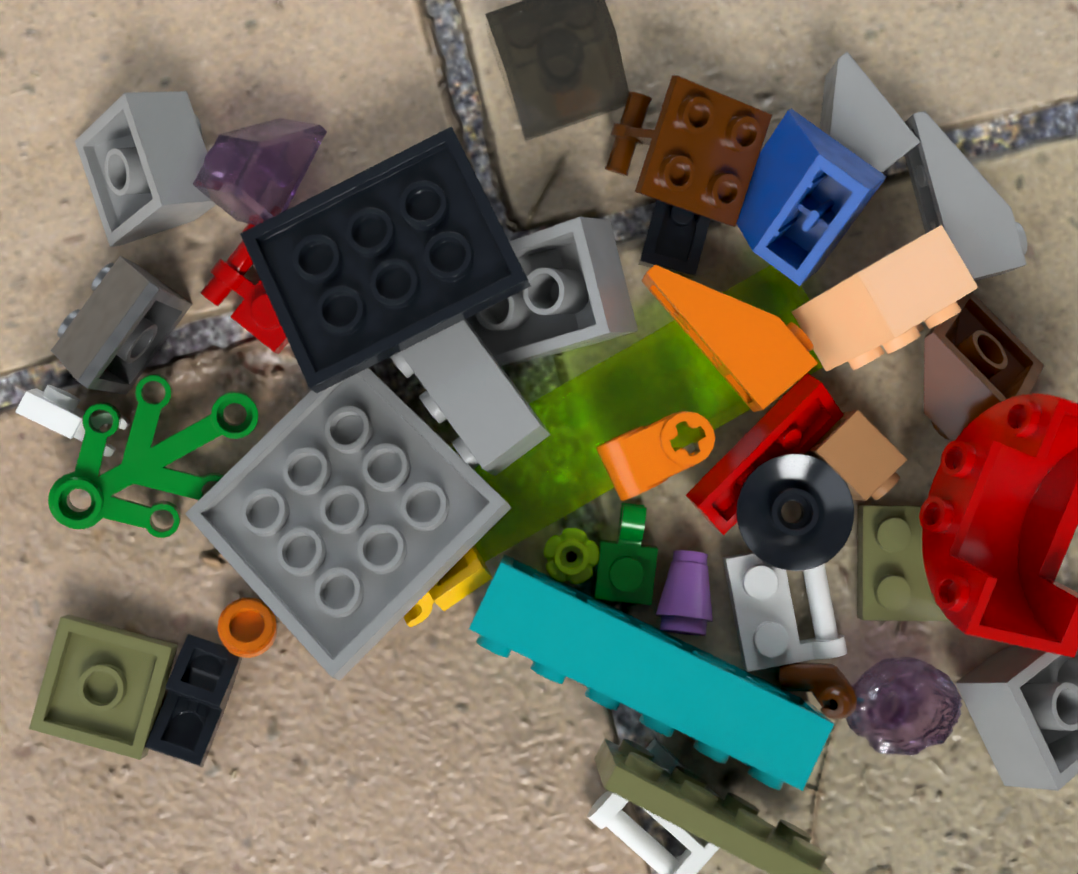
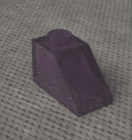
M278 118L219 134L213 147L206 154L204 164L193 185L236 221L258 225L288 209L327 131L318 124Z

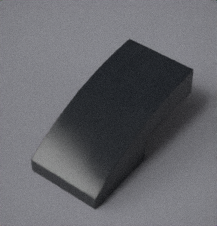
M188 634L165 686L168 694L145 747L203 768L227 706L242 657L230 653L222 645Z

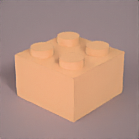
M940 225L791 312L800 328L811 340L814 346L813 350L826 372L846 362L850 364L854 371L883 355L885 352L881 345H883L887 354H890L921 336L919 332L924 329L921 322L924 321L928 329L961 312L962 310L956 301L977 289L978 286L945 229Z

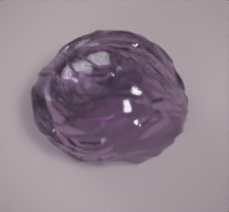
M915 657L887 658L870 667L852 685L856 691L857 705L853 714L847 717L846 721L850 729L856 735L865 737L869 742V746L878 753L917 755L919 751L929 746L945 743L946 739L952 734L953 728L961 716L962 697L950 677L943 671L936 669L933 665Z

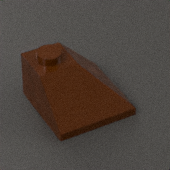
M973 292L956 301L962 310L961 312L931 328L924 339V414L931 420L938 434L951 441L956 440L976 417L990 407L1015 396L1030 394L1044 368L1039 359Z

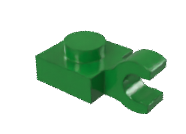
M622 502L617 541L600 539V555L594 589L595 599L652 605L658 548L657 546L642 544L647 507H644L645 505Z

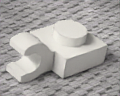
M47 385L44 392L37 388L26 391L15 411L16 413L70 439L74 437L83 442L85 429L82 419L85 412L77 408L80 402L79 398L52 385ZM109 412L91 416V422L98 430L104 424H113V419ZM120 414L121 425L119 428L126 430L130 422L125 416ZM106 443L104 456L111 457L116 448Z

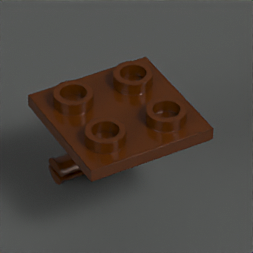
M672 75L655 130L643 129V123L652 98L641 93L629 91L620 124L614 123L611 135L615 137L605 170L628 176L636 145H649L635 189L636 193L735 227L772 114L683 77Z

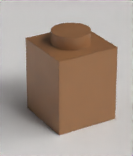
M859 410L844 412V415L806 454L826 462L846 482L853 500L867 501L870 497L878 500L897 484L900 476L896 471L907 459Z

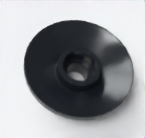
M787 454L777 456L762 463L747 477L738 495L736 519L738 529L745 544L759 559L780 569L801 571L812 569L828 562L844 547L853 527L854 503L846 482L826 462L809 455ZM793 500L800 505L801 516L797 521L788 523L782 517L781 510L786 502Z

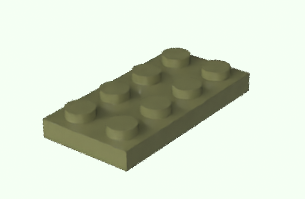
M604 739L594 760L604 789L769 874H834L825 864L828 857L827 854L810 843L812 837L797 826L780 819L775 827L758 817L760 810L745 799L732 793H727L724 800L713 795L705 789L707 782L701 777L680 766H675L672 773L652 762L655 755L633 741L623 739L619 746Z

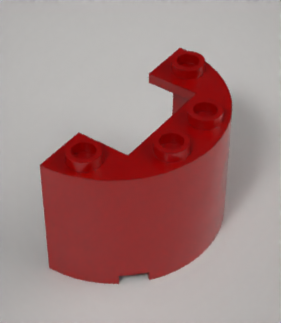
M1023 394L999 402L984 411L961 432L956 440L951 441L944 448L941 455V464L933 479L928 498L923 503L919 513V521L922 526L924 569L936 604L947 619L964 634L1074 658L1078 650V592L1055 581L1078 526V403L1049 394Z

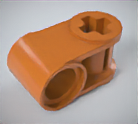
M680 411L672 413L645 427L642 425L597 446L596 450L620 501H624L662 484L669 477L701 463L710 455L714 448L715 434L712 425L705 417L694 412ZM680 422H683L687 428L699 429L700 436L693 440L695 450L691 453H688L682 447L672 448L670 440L678 435L676 425Z

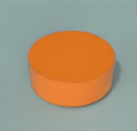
M246 597L231 602L222 611L218 620L220 640L230 653L238 657L252 658L263 654L272 646L277 636V621L273 611L263 601L256 598Z

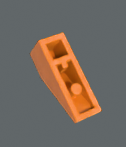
M654 265L645 273L642 279L644 285L753 412L764 410L818 364L809 353L814 349L811 340L795 323L790 322L785 325L779 317L658 265Z

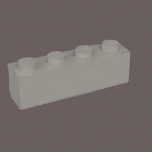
M467 319L390 357L407 378L415 373L426 389L425 392L419 395L420 400L439 424L446 419L449 421L459 435L458 438L452 441V444L464 462L473 470L481 466L482 469L496 476L551 435Z

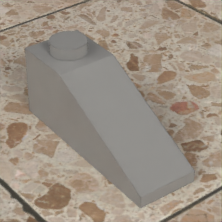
M925 111L914 113L905 123L919 139L920 143L905 155L925 233L942 225L974 281L1006 274L1027 265L1024 256L1027 252L1026 234L1021 224L1015 222L1012 208Z

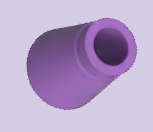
M685 550L673 551V561L670 564L656 616L661 617L660 631L706 636L707 622H713L707 566L708 554Z

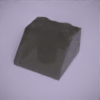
M523 0L485 14L488 39L525 142L625 107L629 96V89L616 30L605 0Z

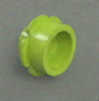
M567 528L563 530L561 535H553L548 539L543 554L548 561L546 563V570L554 580L558 582H565L567 580L575 585L584 583L591 578L593 566L599 563L600 552L596 542L587 538L586 532L577 528ZM569 551H574L577 554V559L574 562L566 560V554Z

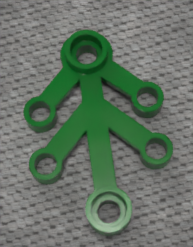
M159 374L148 375L138 382L135 389L138 405L122 463L101 475L99 474L107 438L119 429L121 415L119 410L110 403L99 402L92 405L83 415L82 424L85 429V435L75 471L61 476L50 489L48 504L52 515L59 523L72 529H86L96 525L101 519L105 518L146 528L151 535L158 538L171 536L177 531L181 522V513L175 504L169 501H158L151 506H146L113 495L132 484H137L199 501L204 496L203 486L210 481L218 482L224 475L208 473L202 477L165 466L221 435L231 439H238L250 434L258 422V408L255 401L249 395L240 391L224 393L215 401L210 415L152 446L161 410L171 400L173 388L166 377ZM157 381L162 384L165 389V397L162 401L153 403L145 398L143 388L147 382ZM238 403L245 408L247 416L243 422L232 424L225 419L224 409L229 404ZM105 410L109 412L113 419V425L109 430L100 431L93 426L91 416L94 411ZM75 489L87 491L91 497V505L84 509L73 506L70 501L71 491ZM158 510L169 511L173 516L174 523L166 529L158 528L152 522V514Z

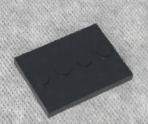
M452 126L240 233L308 387L316 394L531 286Z

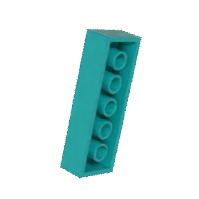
M505 554L469 627V630L479 634L476 643L481 647L506 658L509 657L513 650L531 659L533 663L530 669L540 676L558 684H563L566 677L573 679L587 688L585 696L594 702L617 711L620 703L640 713L639 721L648 728L668 737H672L676 729L695 740L693 747L700 753L726 764L729 756H732L750 767L747 773L751 777L777 790H781L785 782L803 791L834 726V723L809 701L789 691H783L780 687L667 632L660 631V629L595 599L563 582H558L551 576Z

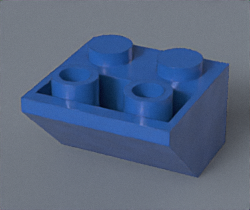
M791 108L786 112L759 154L736 224L754 253L801 286L821 268L887 177Z

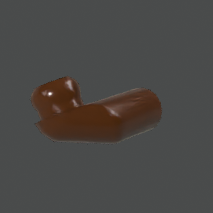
M792 663L780 666L779 682L783 691L812 692L822 707L820 708L821 712L830 719L847 718L855 711L857 705L856 691L837 666L830 663Z

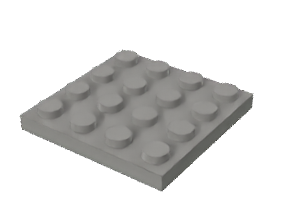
M367 368L317 394L311 390L185 514L332 678L340 681L511 507L380 378Z

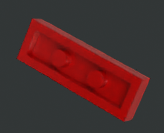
M806 373L685 496L706 520L724 536L737 523V499L747 477L759 465L769 459L787 454L805 455L844 414L823 383Z

